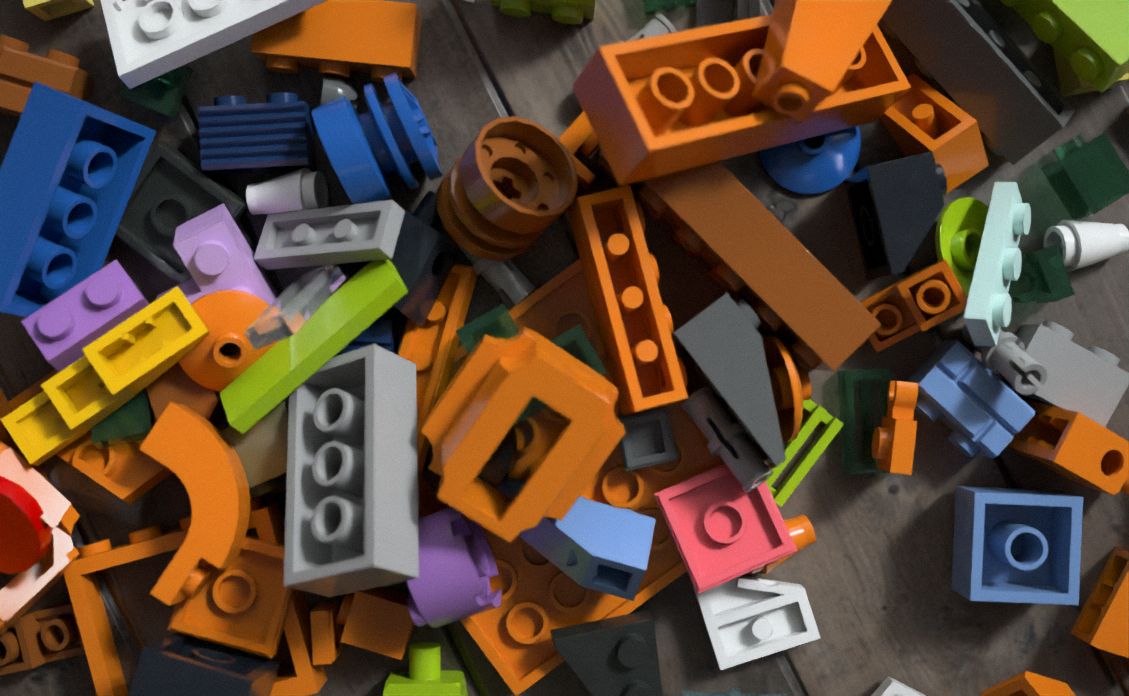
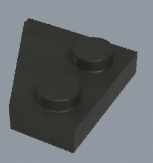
M649 610L550 630L555 648L592 696H663L655 625Z

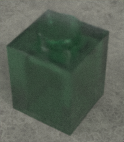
M1105 132L1086 140L1081 133L1069 138L1052 149L1057 158L1041 167L1073 220L1094 215L1129 193V170Z

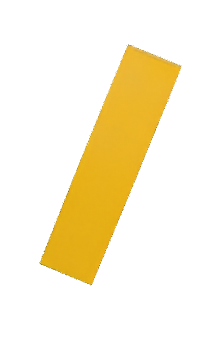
M177 286L83 348L82 351L85 356L41 384L44 391L0 420L31 465L39 466L132 399L210 334V331Z

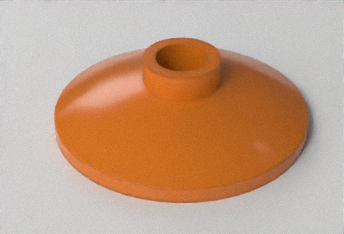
M220 290L208 293L195 300L191 305L210 331V334L178 362L192 380L208 389L221 392L285 336L283 324L278 314L267 302L251 293L239 290ZM225 343H235L241 350L238 354L230 356L224 355L220 351V347Z
M769 336L763 338L762 342L782 441L789 442L795 440L798 436L803 415V401L809 400L812 395L811 381L804 368H796L790 353L780 339L776 336Z

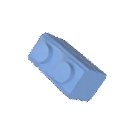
M945 340L925 360V363L906 381L918 383V397L915 410L932 423L937 418L945 423L952 430L947 438L960 451L971 458L976 453L992 459L997 457L1013 440V436L1023 429L1036 412L958 340Z

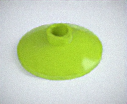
M971 197L954 200L943 209L937 222L935 234L938 261L946 258L967 297L969 296L989 209L985 203Z

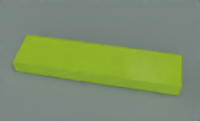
M390 260L370 261L219 393L230 426L242 434L250 430L407 294L408 290Z

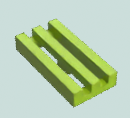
M811 399L803 401V409L808 411L810 415L800 427L797 438L790 441L784 448L786 460L773 468L772 471L774 473L766 480L775 503L780 507L784 505L844 425V423L830 415L828 411L814 403ZM819 422L824 423V428L777 490L772 488L773 483Z

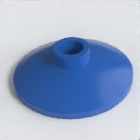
M855 126L819 135L821 145L817 149L807 147L803 139L758 151V156L765 172L780 187L804 195L823 193L842 183L856 166L861 149L859 127Z

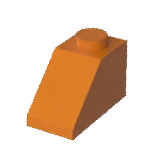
M913 73L906 78L911 89L879 118L906 157L927 152L933 153L935 164L939 163L945 172L948 194L989 166L978 122Z

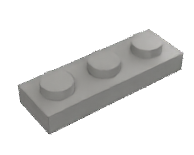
M387 200L268 214L253 260L266 270L392 259L405 211L395 201Z

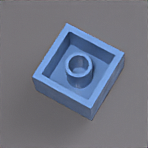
M956 486L951 589L970 601L1079 605L1083 497L1060 490Z

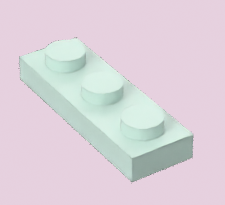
M1017 182L994 183L963 318L976 346L996 347L1000 328L1007 327L1011 319L1012 302L1008 291L1011 280H1018L1021 272L1022 257L1021 251L1018 248L1020 236L1027 235L1031 225V208L1029 203L1022 202Z

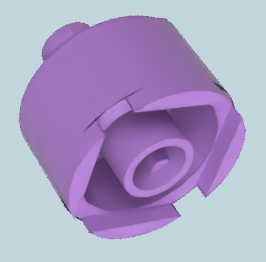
M453 506L418 518L419 578L407 581L411 592L407 597V603L414 623L418 627L429 624L433 628H438L498 608L502 598L501 589L491 592L489 578L499 574L483 526L475 520L468 521L465 514Z

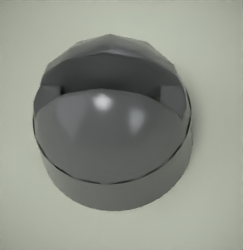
M324 75L321 105L344 95L356 109V103L351 101L358 97L355 87L349 81L340 77Z

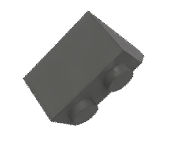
M726 293L674 332L675 347L703 384L712 390V394L734 423L739 422L747 432L745 435L746 439L765 464L773 469L784 462L786 457L762 337L758 333V327L762 323L745 300L741 299L735 303L729 294Z

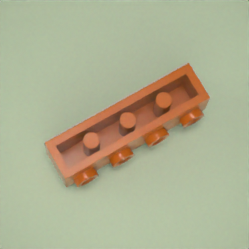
M628 185L578 197L568 210L611 376L614 386L618 390L619 395L617 398L622 416L687 399L688 396L685 389L688 385L686 369L681 358L676 356L671 337L673 335L671 314L667 306L662 304L657 286L659 283L658 266L653 254L648 252L643 234L645 232L644 214L639 202L634 201L631 186Z

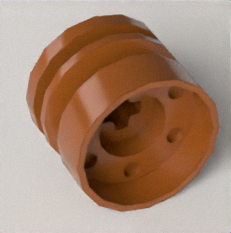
M516 116L496 118L480 130L468 145L464 155L457 159L453 168L443 177L437 190V211L445 230L462 248L477 257L499 262L516 259L529 249L536 239L545 232L546 228L555 222L572 204L578 190L577 169L569 151L553 133L534 121Z

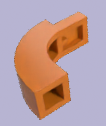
M171 401L139 448L168 467L180 478L186 487L191 501L192 518L187 537L150 593L169 606L184 601L186 597L192 600L199 594L211 575V571L206 568L208 563H211L218 569L233 566L245 541L250 519L249 484L242 462L232 444L215 425L186 405Z

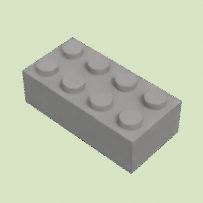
M372 344L333 357L289 395L284 562L285 587L334 597L419 578L416 364L378 345Z

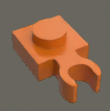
M889 381L887 417L883 416L882 427L875 428L872 438V456L874 459H878V469L889 473L912 475L917 421H914L913 417L918 397V383Z

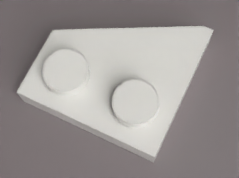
M740 576L698 595L693 586L720 670L820 639L805 588L800 584Z

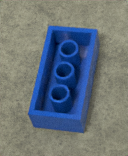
M34 82L0 168V312L28 317L102 268L156 134L155 130L39 82Z

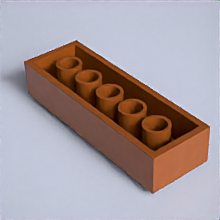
M598 142L596 151L599 153L600 160L597 164L618 184ZM720 161L629 183L637 192L638 196L634 201L639 202L642 211L655 222L662 217L675 230V233L671 236L675 244L692 259L696 255H700L713 268L708 273L711 280L723 292L728 293L729 296L733 292L738 293L760 319L762 325L759 328L765 333L769 330L776 332L786 342L784 346L799 368L805 369L808 367L812 371H835L881 325Z

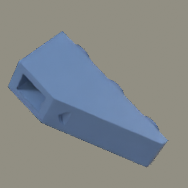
M507 477L497 490L514 500L527 480ZM579 496L562 521L553 517H543L537 526L523 530L518 536L580 586L634 601L647 569L656 518L638 514L630 509H620Z

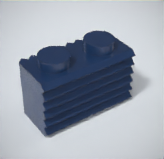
M294 93L266 95V103L246 104V98L242 96L215 97L214 106L198 107L197 111L199 115L200 165L202 171L212 176L293 172L305 167L315 171L313 108L305 101H298V95Z

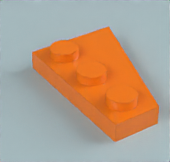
M54 369L11 399L9 404L14 411L44 391L41 384L59 372ZM126 404L56 453L61 459L129 505L174 473L168 467L139 449L148 435Z

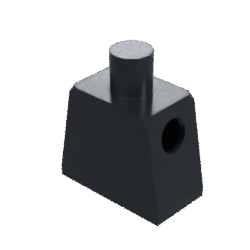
M430 190L412 215L405 211L393 257L388 259L393 263L408 290L407 294L396 302L392 308L420 327L427 320L458 258V249L439 233L443 223L437 211V194ZM370 261L331 265L351 279Z

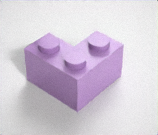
M224 203L176 227L173 246L192 275V278L175 287L178 286L190 304L211 292L239 290L263 299L277 312L276 290L262 266L253 260V251ZM175 287L157 295L156 300L165 295L166 293H168L169 291H171L172 289H174Z

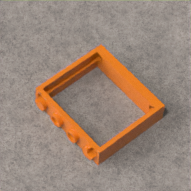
M260 497L251 499L248 529L256 527L259 539L285 545V524L279 502L262 506ZM192 515L179 519L181 528L162 533L160 525H155L128 533L130 543L112 547L108 538L78 547L79 557L64 571L65 581L97 696H128L129 692L95 571L179 549L189 532ZM294 589L284 625V632L294 668L277 672L270 696H309L318 693L327 681L324 665H313L311 619L302 590Z

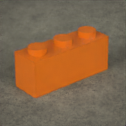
M327 0L252 34L251 53L262 63H266L267 70L276 73L297 74L298 67L319 69L318 74L323 77L326 75L349 79L350 72L371 74L370 79L372 81L384 83L383 77L396 72L402 83V77L416 78L422 16L417 4L383 0Z

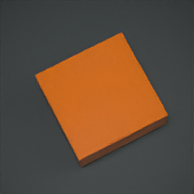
M338 601L319 602L310 611L313 665L332 664L343 650L342 642H340L342 627L341 624H337L340 611Z

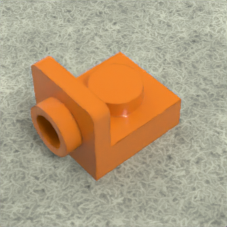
M583 111L558 140L569 151L577 169L578 183L589 190L595 183L596 176L577 159V156L580 153L587 158L591 156L597 149L598 140Z

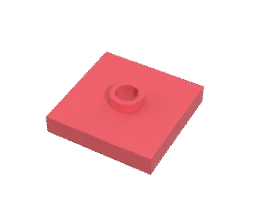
M726 464L654 494L697 595L798 551L766 481L748 493L744 492L742 485Z

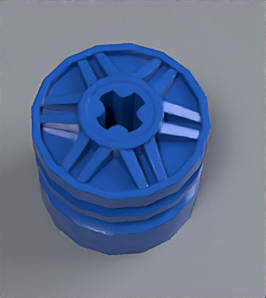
M396 72L383 77L392 100L384 105L371 83L364 86L365 100L369 111L362 115L358 114L354 106L344 95L312 109V117L322 144L342 186L353 204L391 200L392 191L388 174L394 171L398 172L411 190L418 188V181L411 166L416 161H420L430 181L443 176L438 161V144L416 96L401 83Z

